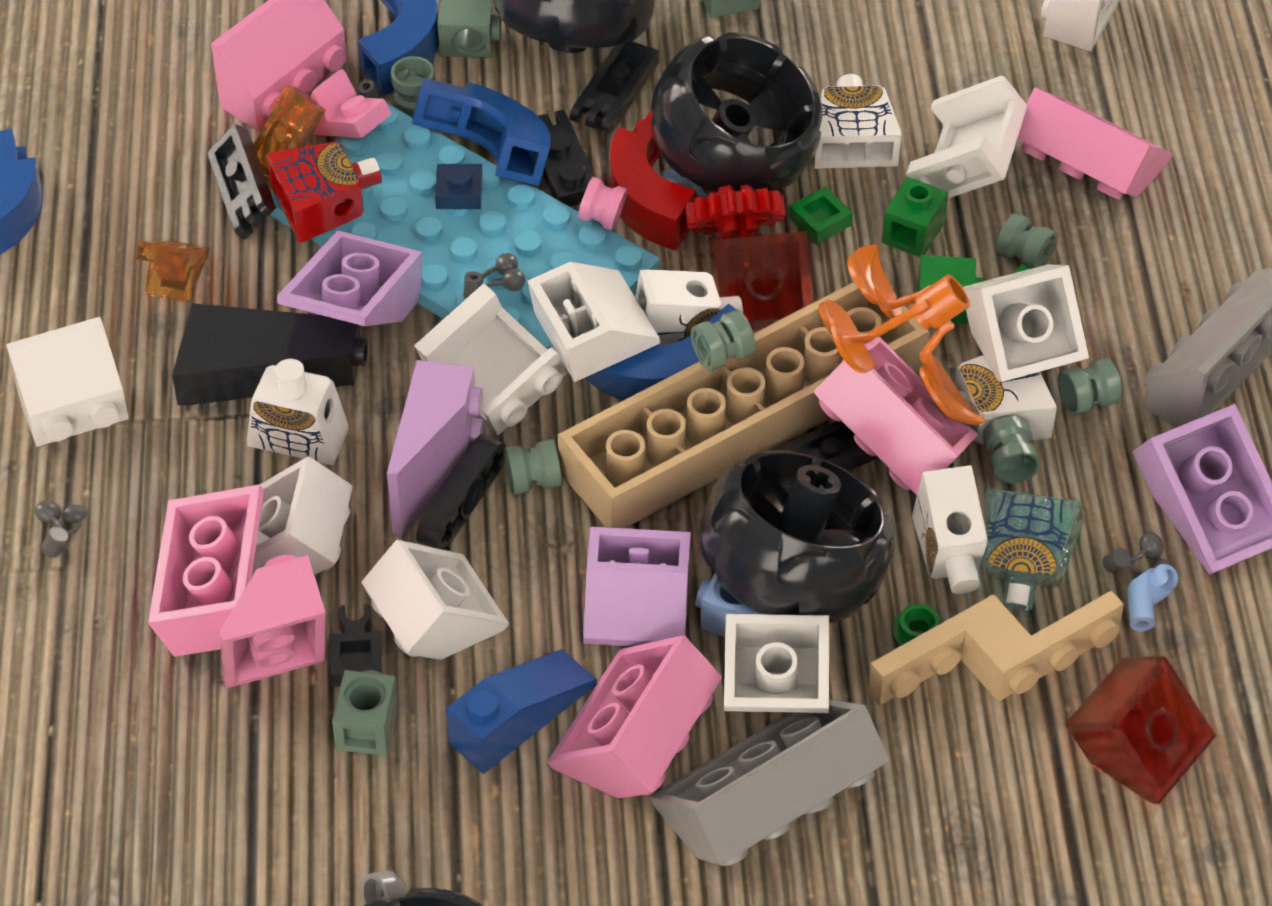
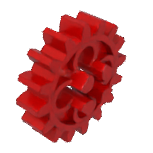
M731 185L718 188L719 192L709 193V197L694 198L695 202H688L685 208L688 230L692 229L693 233L704 232V235L718 233V237L722 239L730 238L731 233L735 232L738 233L739 238L753 236L752 232L762 230L761 227L775 226L776 222L784 221L786 216L783 194H779L778 190L768 192V188L753 191V187L750 185L741 186L740 191H734Z

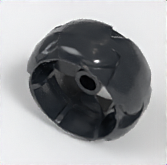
M493 0V5L504 24L512 30L531 39L548 43L549 47L554 50L566 53H580L585 51L586 48L612 47L637 39L646 31L654 14L655 0Z
M728 32L717 39L712 36H704L694 40L672 58L653 92L651 111L653 113L652 134L660 153L677 174L688 178L696 185L702 187L703 192L706 194L719 192L718 188L728 185L733 186L734 191H740V187L743 185H750L753 187V191L768 188V192L775 190L780 192L790 186L801 175L820 143L823 109L819 93L812 79L802 66L798 67L775 44L757 36ZM713 89L736 95L747 101L748 104L738 99H727L721 102ZM699 104L717 110L711 120ZM756 125L774 130L778 141L769 146L751 144L748 136Z
M761 451L751 455L743 463L737 462L729 466L714 484L700 523L701 554L707 566H713L721 587L742 604L767 615L829 616V624L846 619L855 614L862 605L867 604L876 595L893 556L894 525L891 517L883 513V506L876 492L861 478L847 469L826 460L795 451Z

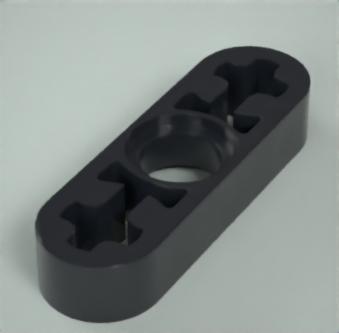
M483 434L474 440L423 513L416 533V540L419 544L446 550L498 476L505 460V443Z

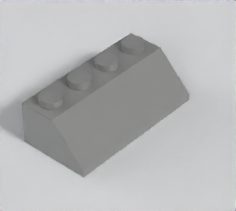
M1272 267L1256 270L1243 284L1240 282L1235 283L1227 293L1224 303L1217 310L1214 308L1209 309L1201 319L1198 329L1191 336H1182L1173 348L1171 356L1164 363L1157 362L1152 366L1144 380L1147 392L1143 408L1176 428L1209 415L1272 353Z
M829 699V713L790 712L651 795L650 799L653 806L697 859L721 866H729L744 859L749 854L748 848L762 839H773L789 831L792 827L790 822L801 815L815 813L827 808L833 803L834 799L832 796L847 787L854 788L869 782L875 776L874 770L890 760L866 706Z

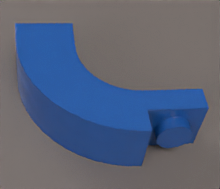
M381 0L396 19L389 26L358 40L361 72L367 79L375 83L382 97L393 92L391 68L395 62L409 56L422 57L431 63L434 60L439 46L437 0Z
M423 78L412 124L461 136L476 142L494 156L496 160L495 176L539 186L549 153L551 138L547 126L533 111L500 92L478 84L467 82L466 87L463 88Z
M13 129L0 131V254L16 245L30 231L39 216L43 200L36 157H27L25 145L16 147Z
M727 304L707 322L713 324L719 322L722 315L737 309ZM690 335L675 343L653 346L589 375L585 379L600 391L623 401L699 362L694 351Z

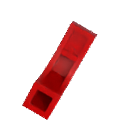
M650 110L644 120L639 119L636 122L633 131L621 127L617 129L610 147V188L620 186L628 189L620 214L625 224L643 238L676 251L689 232L685 208L688 202H695L696 190L669 181L653 170L652 167L661 153L653 138V113Z

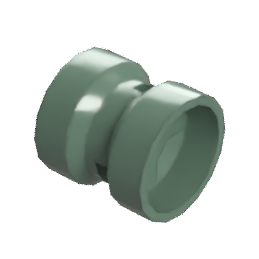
M417 56L402 58L395 62L391 68V83L394 88L392 95L393 105L396 109L412 118L423 78L435 80V71L432 63L425 58Z
M1015 212L1002 227L996 241L995 251L1008 259L1017 256L1018 259L1022 260V264L1030 269L1046 265L1050 260L1057 245L1058 233L1045 226L1039 228L1032 227L1030 218Z
M739 310L722 315L720 321L714 324L703 322L693 326L691 329L694 351L699 362L707 371L723 367L730 358L734 357L741 360L754 355L756 352V342L752 328L747 318Z
M1109 358L1091 361L1088 367L1084 369L1074 366L1059 372L1058 387L1064 406L1071 415L1086 413L1096 404L1106 407L1121 401L1122 385L1120 376Z
M1006 416L996 419L988 424L983 431L985 447L988 453L992 455L990 464L993 474L1002 483L1011 484L1028 480L1040 469L1041 462L1035 446L1031 444L1033 435L1027 420L1022 417Z
M553 439L538 441L534 447L529 448V452H526L519 445L504 448L506 472L513 495L528 493L532 483H535L536 486L542 485L546 489L561 487V469Z

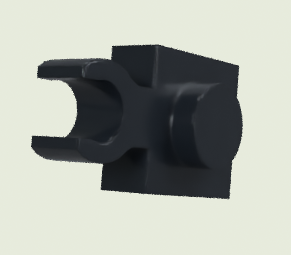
M363 604L364 615L355 621L346 618L345 605H341L338 609V622L341 633L329 634L331 687H341L344 670L358 672L374 670L382 673L380 631L370 632L372 629L371 609L368 604Z

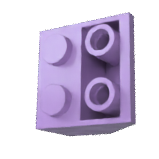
M590 527L583 644L637 646L685 635L691 532Z

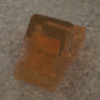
M285 86L253 144L263 173L269 181L268 153L316 145L310 138L326 109L298 87Z
M167 239L138 241L135 259L149 261L146 294L188 301L205 266L210 247Z

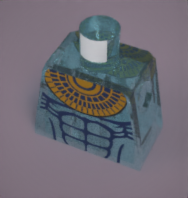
M987 488V546L985 549V563L990 577L1007 580L1003 599L1004 606L1017 610H1032L1037 585L1053 588L1060 587L1085 518L1081 501Z

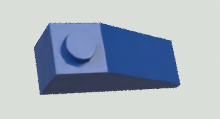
M563 649L484 678L446 708L449 743L482 774H485L595 687L597 679Z

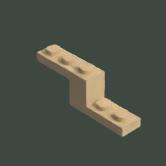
M1109 591L1031 636L993 594L871 662L867 692L880 706L895 697L903 698L917 688L919 683L935 674L943 675L950 672L962 660L998 702L1013 693H1025L1036 684L1039 678L1055 669L1057 671L1065 670L1076 661L1079 655L1093 647L1102 648L1112 642L1120 630L1119 625L1124 603L1112 591Z

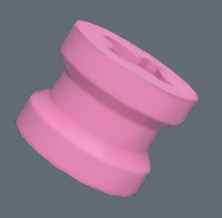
M592 177L584 193L577 219L585 222L593 219L600 222L604 229L613 231L622 212L628 189L620 186L610 188L605 186L601 179Z

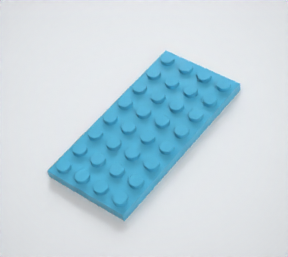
M388 103L387 105L392 115L363 138L339 137L334 141L341 144L351 164L374 157L381 172L382 183L361 189L364 212L359 218L310 239L323 246L338 230L421 251V290L419 292L420 301L417 304L442 319L448 316L465 300L463 289L464 276L467 272L475 271L483 274L495 266L496 259L501 254H513L518 260V269L525 275L524 286L518 291H510L504 285L489 288L497 295L502 308L547 349L554 348L534 313L528 280L568 262H576L619 270L635 296L640 270H660L659 257L615 232L604 229L601 224L594 220L585 222L577 219L578 211L530 184L495 176V164L433 129L412 124V117ZM437 164H482L481 209H436ZM273 193L272 198L276 209L270 216L291 228L275 193ZM496 270L485 277L483 283L500 281L503 275Z

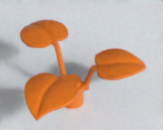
M877 244L858 248L850 254L847 259V267L854 282L865 298L872 304H878L880 310L891 320L865 334H859L850 316L838 303L832 300H825L819 304L818 310L828 332L832 335L834 344L844 361L853 370L859 373H868L874 368L875 361L865 343L874 340L914 317L919 325L926 330L932 326L938 328L919 355L923 366L919 368L920 376L937 406L945 415L960 423L980 425L986 421L967 403L944 367L932 354L943 336L954 328L950 320L970 307L969 298L960 283L953 276L947 274L933 285H928L919 292L897 299L881 266ZM912 304L909 310L902 312L901 307Z

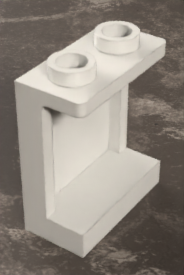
M1004 76L990 79L934 100L931 110L943 124L935 153L911 161L906 173L907 176L949 192L948 198L1004 180L1028 105Z
M484 283L414 345L422 361L474 367L475 387L483 389V401L479 418L484 419L485 424L497 435H500L507 427L518 424L526 415L528 408L541 396L552 393L561 383L563 376L567 374L560 354L553 347L547 349L506 312L502 308L497 295Z

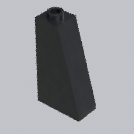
M192 303L172 372L177 405L189 406L252 398L266 367L276 366L285 359L300 361L304 366V372L328 377L334 382L335 387L354 385L358 366L364 367L366 365L368 339L361 338L359 325L323 315Z

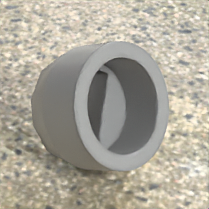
M381 870L367 874L363 877L360 884V897L363 905L380 897L402 898L407 894L405 881L399 878L393 871Z

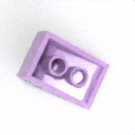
M337 230L277 295V304L361 326L401 322L420 301L422 252Z
M416 361L387 470L393 534L403 535L425 512L474 440L479 435H484L485 420L477 418L481 413L483 389L475 387L474 367Z
M1236 404L1150 438L1132 451L1152 496L1209 575L1272 549V481Z

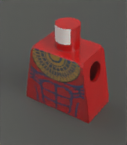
M336 142L267 154L271 187L298 243L306 242L359 218L364 212L361 189L382 183L381 172L374 157L351 164L341 144Z

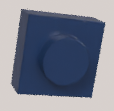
M437 164L436 209H481L482 164Z

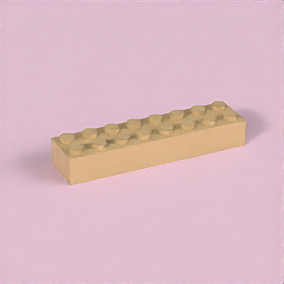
M853 282L754 333L756 352L754 355L741 360L734 357L730 358L723 367L713 371H707L700 362H697L557 434L561 475L605 527L626 528L720 478L732 464L737 462L743 463L751 455L782 445L831 419L822 410L819 404L820 399L813 391L844 359L838 352L832 335L828 332L818 310L819 304L825 300H832L838 303L850 316L859 334H865L891 319L880 310L878 304L875 305L869 302L856 283ZM905 306L901 307L902 312L908 310ZM913 317L879 337L917 373L919 368L923 366L919 355L928 343L929 331L921 327Z

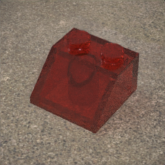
M793 230L708 238L711 275L713 276L719 297H740L743 314L747 318L752 330L763 329L813 303L806 231Z
M1166 656L1122 658L1065 723V726L1091 765L1151 804H1160L1216 737Z

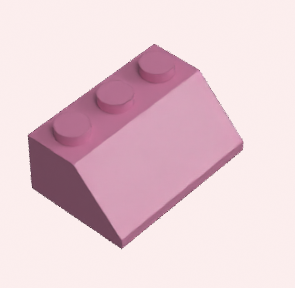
M268 0L211 43L220 107L257 131L271 120L278 118L285 109L303 95L311 92L318 83L324 80L332 71L339 70L347 61L345 30L325 0Z
M1036 87L1026 103L1028 106L1017 138L1023 142L1020 150L1042 161L1045 160L1047 154L1060 160L1059 170L1079 180H1082L1085 174L1099 180L1096 189L1118 200L1121 199L1123 193L1138 197L1170 162L1173 153L1062 97Z
M877 337L865 343L875 361V366L871 371L859 373L843 361L813 393L820 399L819 404L822 410L830 418L838 422L842 421L855 433L854 440L864 452L871 456L877 455L890 468L888 470L889 475L898 486L907 491L911 489L917 495L922 473L946 469L978 434L968 424L957 422L945 415L931 397L922 378L880 337Z
M261 485L168 501L148 624L174 657L221 649L220 630L252 578L264 493Z
M281 555L267 561L265 567L256 569L220 630L223 680L226 689L324 662L326 612L308 555L295 558L294 555Z
M685 635L619 649L547 763L553 770L618 799L652 794L664 782L666 777L665 771L675 754L687 744L690 737L689 731L697 718L711 705L713 701L712 694L721 681L722 676Z

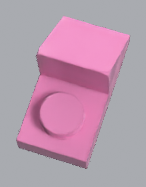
M340 69L312 91L306 128L309 134L363 138L392 115L385 99L365 98L362 95L357 96L346 72Z

